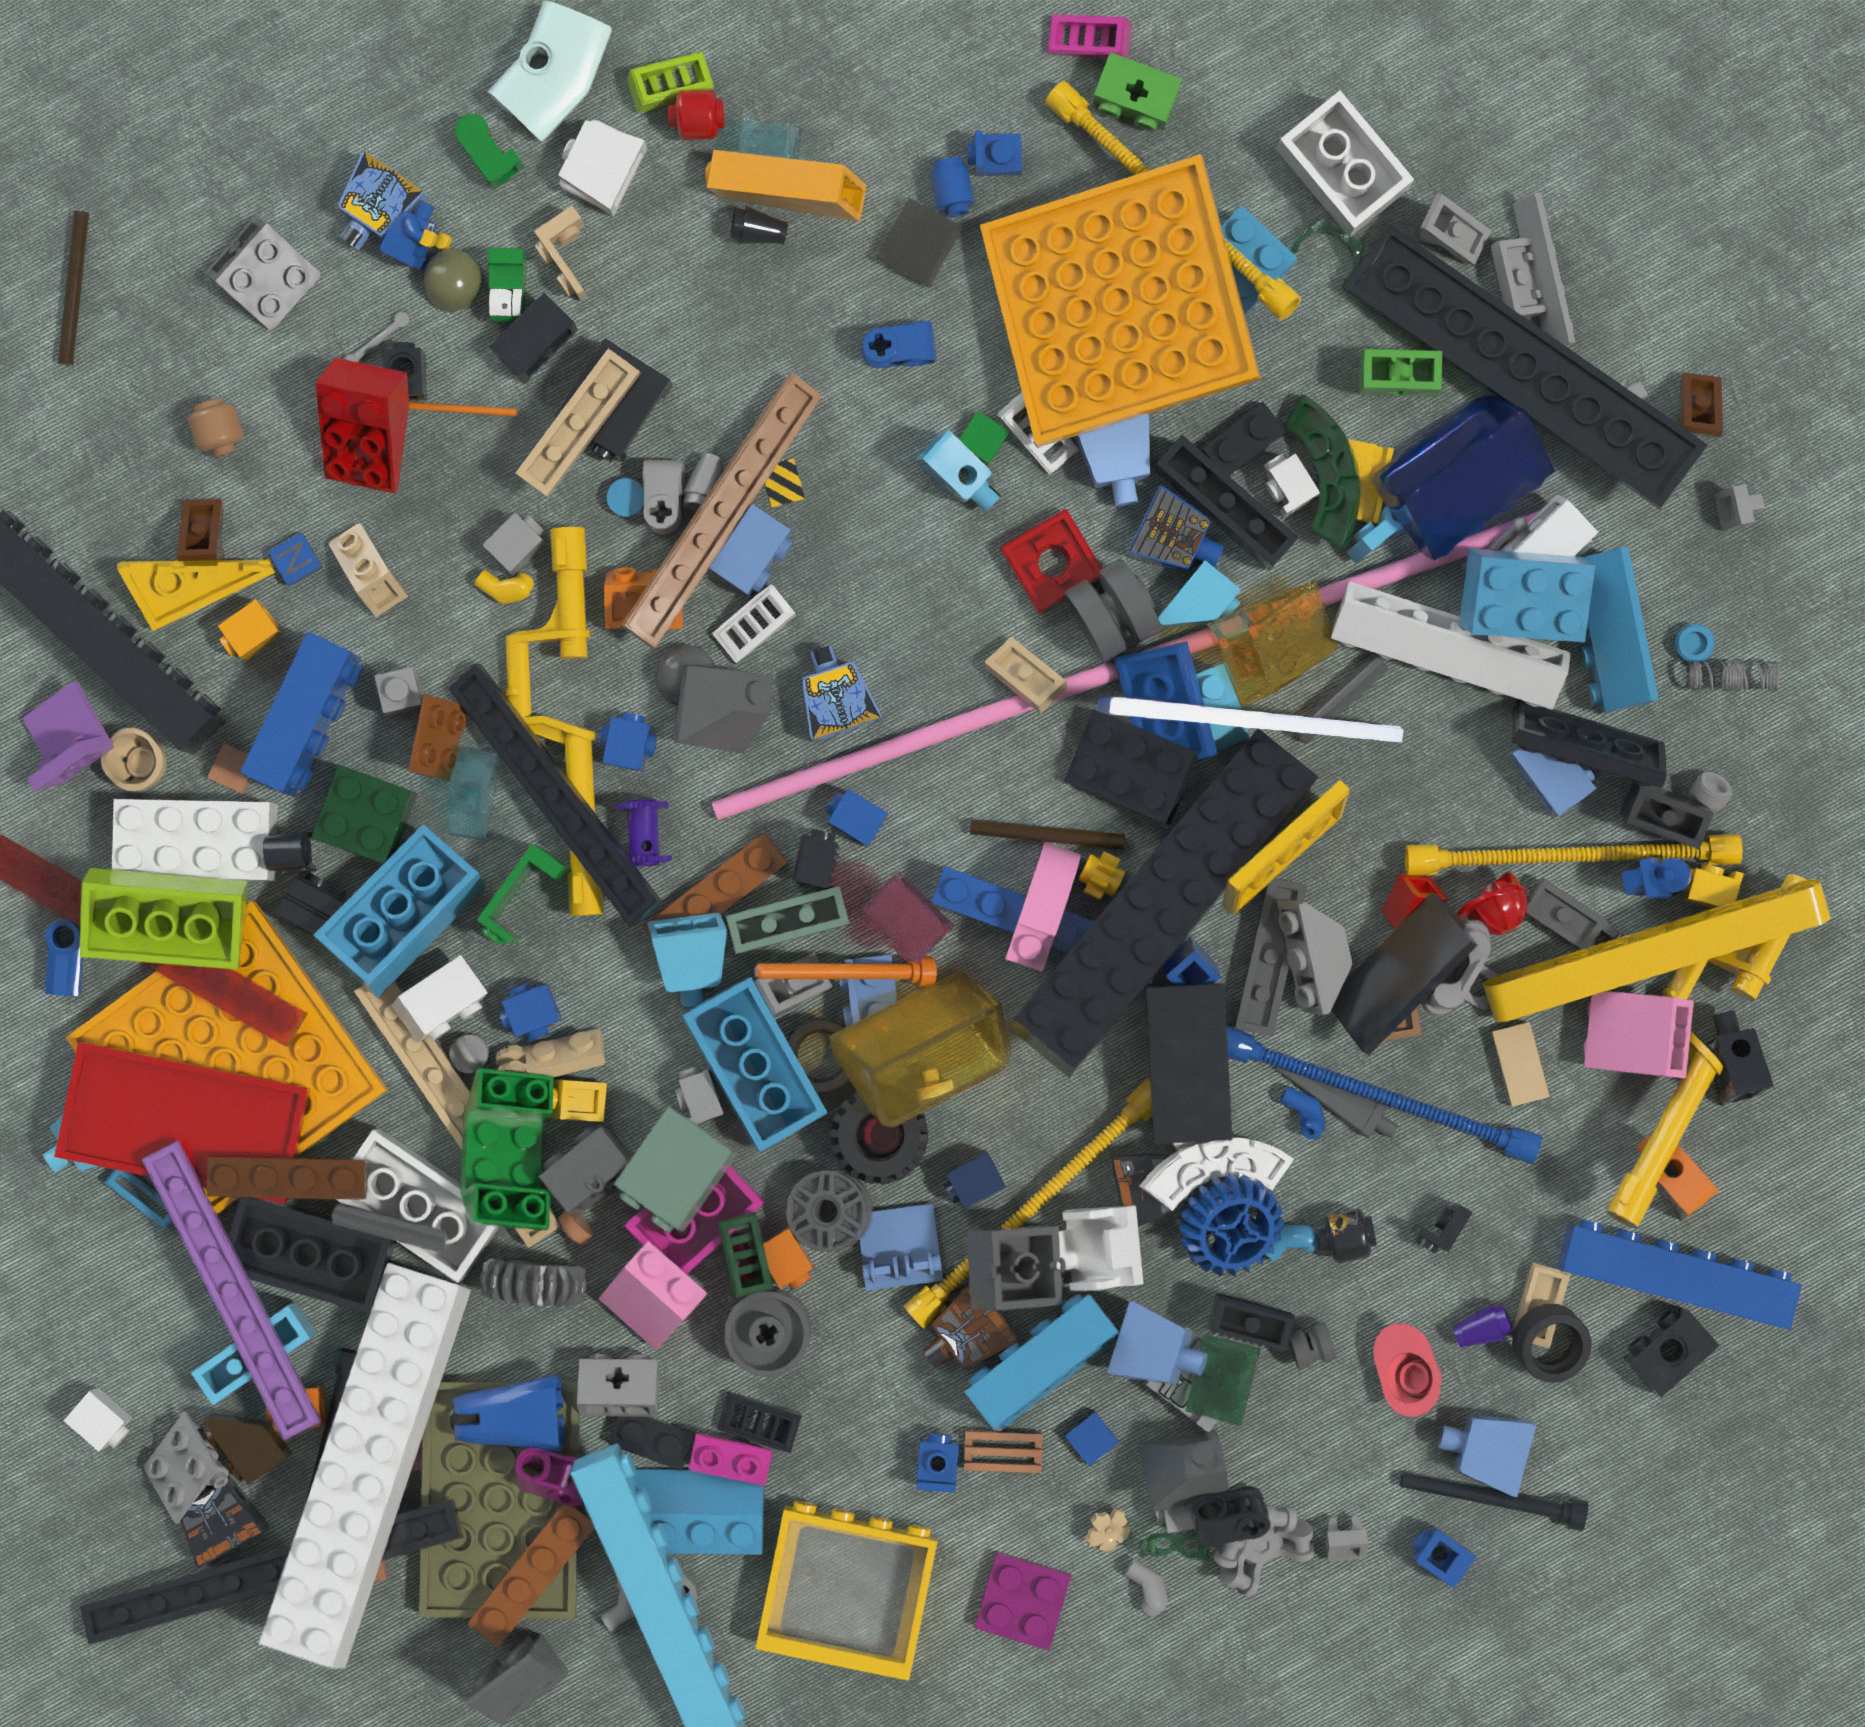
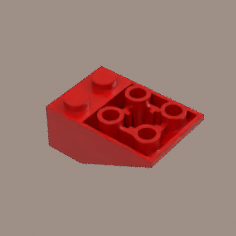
M334 358L315 382L324 478L396 494L399 485L409 411L407 373Z

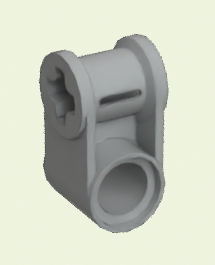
M644 460L643 513L651 530L656 534L663 536L671 535L681 525L682 492L685 486L684 460ZM666 507L671 516H666L664 523H659L654 515L660 514L661 508Z

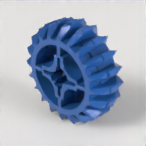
M1228 1173L1225 1181L1220 1182L1219 1179L1213 1177V1186L1206 1188L1199 1185L1201 1194L1198 1197L1188 1196V1202L1191 1207L1181 1209L1184 1221L1178 1223L1179 1230L1182 1233L1180 1237L1181 1243L1187 1250L1190 1259L1198 1263L1206 1272L1212 1269L1215 1274L1221 1276L1227 1270L1229 1274L1235 1277L1238 1269L1242 1267L1244 1271L1250 1273V1264L1256 1261L1263 1265L1262 1255L1264 1253L1274 1254V1247L1271 1243L1282 1241L1281 1234L1278 1231L1284 1227L1283 1219L1280 1216L1283 1213L1282 1207L1275 1199L1276 1196L1272 1190L1265 1187L1262 1181L1257 1178L1251 1180L1249 1176L1242 1174L1236 1179L1234 1175ZM1250 1205L1257 1208L1256 1220L1249 1218L1248 1209ZM1207 1230L1213 1231L1215 1238L1213 1245L1206 1242Z

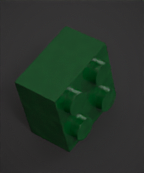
M338 764L312 838L384 864L398 849L418 793Z

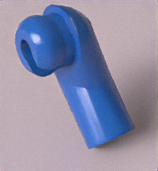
M1287 1086L1280 1103L1298 1112L1301 1133L1304 1137L1310 1140L1319 1138L1324 1132L1326 1124L1320 1102L1295 1088Z

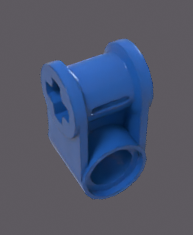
M919 321L900 326L872 329L863 340L862 356L864 361L873 368L921 366L936 362L937 356L932 322ZM881 340L884 347L889 346V348L885 349L884 356H877L876 350H870L874 346V341Z

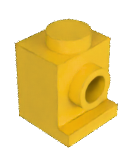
M1702 864L1701 869L1690 868L1691 881L1683 890L1681 900L1713 909L1736 902L1744 873L1730 872L1726 877L1723 876L1725 869L1713 865Z

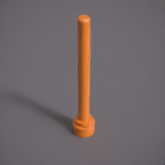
M915 956L913 960H908L906 964H757L755 976L757 979H906L908 983H913L915 987H932L937 977V966L932 956Z

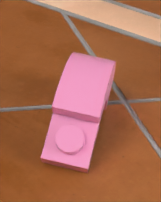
M1044 842L1005 958L1006 960L1043 972L1069 897L1081 854Z

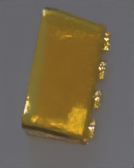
M961 970L829 1036L834 1057L872 1115L887 1127L897 1126L1000 1073L1011 1059V1047L1001 1002Z

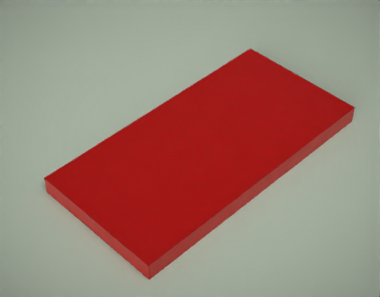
M78 1042L54 1157L150 1177L142 1159L176 1141H180L202 1186L207 1188V1159L209 1156L296 1158L310 1088L86 1042ZM258 1198V1199H263V1200H268V1201H273V1202H278V1203H283V1204H285V1203H287V1199H288V1198Z

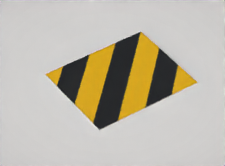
M794 458L778 462L765 482L772 508L805 499Z

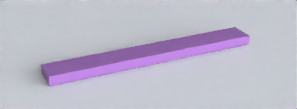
M176 1141L143 1158L142 1161L282 1438L286 1440L321 1422L180 1141Z

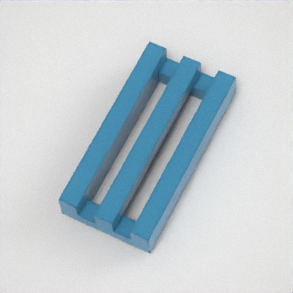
M114 1169L104 1183L163 1229H168L173 1222L169 1212L164 1217L117 1179L122 1175L167 1210L160 1194L134 1173Z

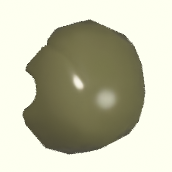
M449 248L436 253L427 263L423 273V286L426 298L436 308L447 312L468 308L481 288L480 265L469 253L456 248Z

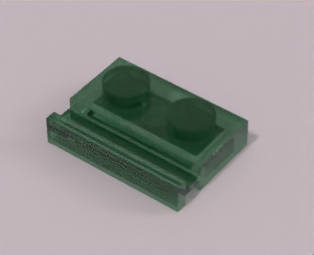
M1203 1334L1200 1351L1207 1353V1362L1202 1375L1194 1374L1185 1411L1239 1426L1243 1425L1261 1348Z

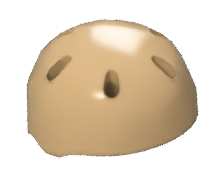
M125 728L110 738L114 748L101 757V766L105 774L116 786L128 791H143L153 787L160 781L166 771L167 758L161 743L153 735L140 729ZM127 757V762H124L123 759Z

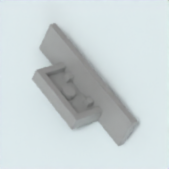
M1541 192L1534 193L1513 204L1520 238L1498 241L1490 245L1503 303L1524 318L1539 316L1541 329L1563 345L1568 346L1575 343L1573 323L1567 308L1564 295L1565 289L1561 281L1556 260V250L1547 221V211L1544 207Z

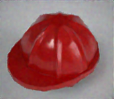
M1507 872L1484 888L1481 896L1463 905L1457 912L1458 918L1469 921H1481L1487 926L1490 934L1493 935L1509 933L1520 925L1526 915L1527 890L1525 886L1520 885L1512 872Z

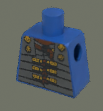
M1159 485L1127 553V557L1187 573L1194 558L1202 562L1206 560L1215 567L1225 546L1204 537L1211 523L1208 517L1165 487Z

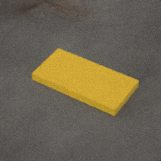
M1339 780L1231 877L1227 883L1222 907L1230 915H1235L1342 818L1350 789Z

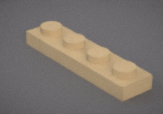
M608 348L516 471V475L549 498L641 374L640 371Z

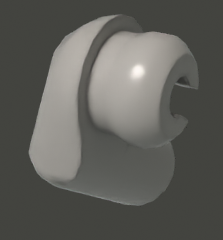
M619 1580L617 1581V1588L620 1590L618 1604L601 1615L602 1621L610 1632L635 1616Z

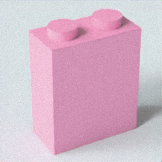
M1610 991L1592 995L1588 1005V1034L1583 1049L1585 1056L1584 1067L1686 1079L1694 1000Z
M648 1241L598 1299L650 1346L657 1350L707 1293Z

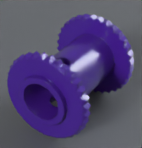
M638 799L628 800L626 803L615 805L616 811H627L629 858L636 867L659 866L660 863L672 860V856L660 855L657 809L669 808V803L666 801ZM642 842L646 844L645 851L641 847Z

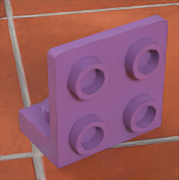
M78 682L69 683L23 718L25 725L44 757L38 763L40 769L27 778L34 792L66 783L114 748Z

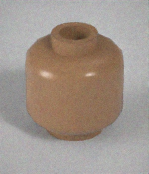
M223 398L193 406L195 412L188 417V424L196 448L201 452L211 451L213 458L235 452L234 444L240 442L244 437L235 406L231 403H224Z

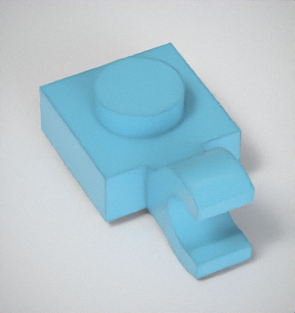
M1396 501L1389 503L1381 510L1377 527L1370 522L1353 536L1357 543L1346 553L1355 564L1360 562L1390 536L1400 533L1410 524L1411 520L1409 517L1405 518L1402 522H1396L1392 518L1391 511L1398 506Z

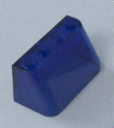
M1489 395L1471 402L1381 468L1374 475L1372 483L1381 499L1423 555L1435 561L1448 555L1454 546L1469 535L1479 532L1484 527V524L1497 514L1509 510L1514 505V502L1527 492L1540 487L1544 480L1556 471L1527 411L1496 396Z

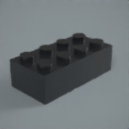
M240 1197L229 1234V1239L250 1280L367 1314L371 1313L386 1265L391 1262L396 1244L394 1240L334 1225L332 1223V1216L287 1203L283 1204L253 1197Z

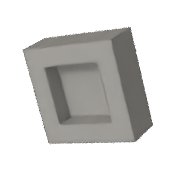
M1746 484L1733 486L1714 494L1722 531L1736 529L1755 522L1753 513L1765 509L1762 493L1749 495Z
M1351 1516V1529L1341 1531L1337 1527L1336 1518H1331L1326 1539L1327 1562L1366 1559L1368 1550L1367 1531L1363 1529L1360 1519L1357 1516Z

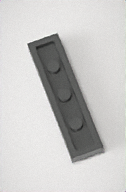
M1274 878L1266 886L1234 1028L1273 1037L1289 969L1287 961L1288 950L1284 932L1279 925L1277 901L1287 899L1304 902L1307 885Z

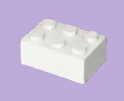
M1338 91L1283 136L1276 149L1349 238L1404 194L1414 181L1410 173L1341 91Z

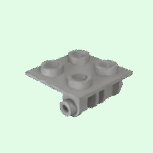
M187 1412L182 1413L143 1466L176 1524L179 1523L206 1485H213L215 1488L223 1487L228 1482L227 1476L229 1473L227 1468L222 1466L220 1461H217L219 1455L205 1437L203 1427L193 1422Z

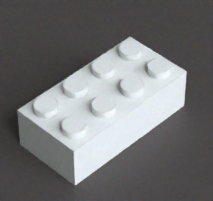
M114 799L112 870L276 882V871H268L264 863L263 840L266 836L277 835L278 805L271 802Z
M382 1129L372 1130L353 1158L367 1159V1198L365 1200H335L344 1205L446 1231L448 1237L442 1252L399 1243L459 1283L465 1279L500 1226L471 1224L460 1194V1182Z

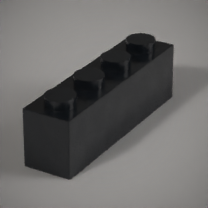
M1183 435L1178 438L1156 463L1154 468L1156 473L1268 571L1276 565L1299 538Z

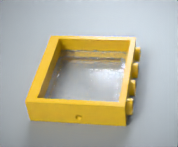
M794 1501L793 1506L785 1505L755 1649L909 1681L937 1546V1536L930 1535V1528L910 1524L908 1525V1530L892 1527L893 1521L880 1517H870L869 1522L854 1519L855 1513L846 1510L832 1509L831 1514L816 1511L817 1506L808 1502Z

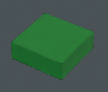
M977 411L959 440L978 459L990 465L1010 434V431Z

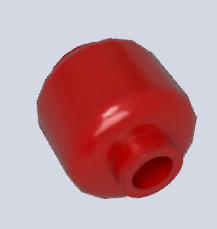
M712 89L682 90L677 94L676 104L668 105L670 128H677L680 138L684 141L711 140L717 137L719 129L725 128L723 98H717Z

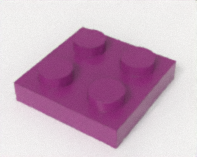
M996 1551L974 1628L1049 1651L1072 1576L1071 1573Z

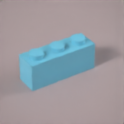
M296 1302L288 1305L270 1318L287 1354H290L317 1335V1332ZM235 1343L191 1372L212 1405L222 1401L253 1379Z

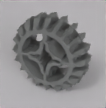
M491 1258L484 1262L480 1278V1284H482L481 1294L489 1300L559 1307L576 1306L581 1303L584 1292H586L587 1282L585 1279V1269L577 1264L522 1258Z

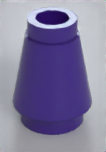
M1490 1304L1453 1326L1460 1348L1505 1341V1336L1513 1334V1328L1503 1304L1495 1307L1493 1304Z

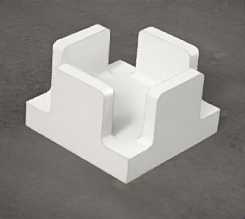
M1136 1206L1078 1208L1065 1210L1062 1213L1067 1227L1065 1230L1059 1231L1060 1257L1065 1260V1270H1071L1072 1282L1069 1283L1070 1291L1102 1290L1117 1286L1144 1284ZM1059 1262L1056 1263L1057 1269H1060Z

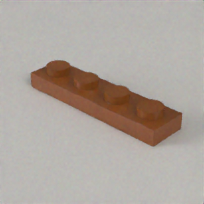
M762 833L650 921L719 912L722 915L786 866L788 862L767 835ZM646 923L644 926H642V928L650 937Z
M563 1504L471 1618L468 1625L495 1647L499 1648L595 1528L591 1517L577 1506Z

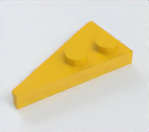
M269 559L131 561L117 564L118 572L152 631L275 573Z

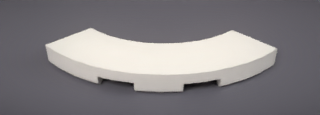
M1232 1137L1233 1140L1195 1142L1178 1150L1162 1161L1139 1187L1167 1209L1173 1211L1179 1202L1194 1189L1198 1188L1199 1185L1208 1183L1213 1177H1226L1228 1173L1235 1177L1245 1174L1251 1180L1257 1178L1262 1181L1265 1187L1273 1190L1294 1159L1271 1145L1248 1138Z

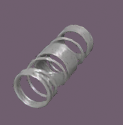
M1692 661L1689 668V685L1692 691H1699L1701 688L1702 664H1706L1711 691H1713L1715 673L1719 664L1723 665L1721 674L1723 691H1741L1743 677L1744 690L1747 691L1749 673L1753 664H1756L1759 669L1762 691H1764V684L1768 692H1776L1779 687L1780 670L1776 661H1767L1764 664L1763 673L1756 661L1750 664L1747 674L1742 661H1725L1724 663L1719 661L1714 668L1713 674L1705 661L1701 663Z

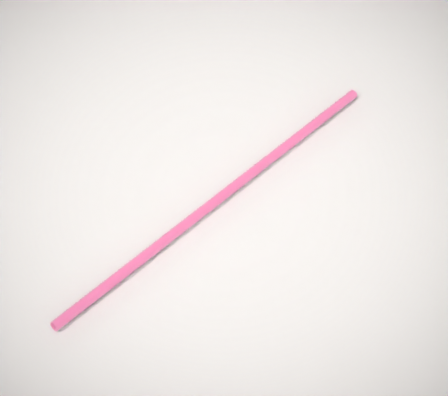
M1540 511L1523 516L1522 518L1526 519L1528 523ZM1514 520L1148 649L1187 641L1190 653L1192 654L1340 602L1349 581L1377 589L1465 558L1468 556L1469 549L1486 550L1512 527ZM1115 661L1064 678L1068 688L1054 702L1118 680L1119 676ZM1015 695L712 802L717 819L721 820L1025 713L1034 708L1021 697Z

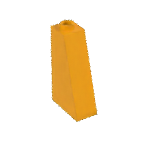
M713 150L712 161L708 162L705 170L707 188L721 198L853 222H860L867 184L845 165Z

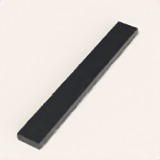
M474 664L449 690L628 926L635 927L663 901L482 664Z

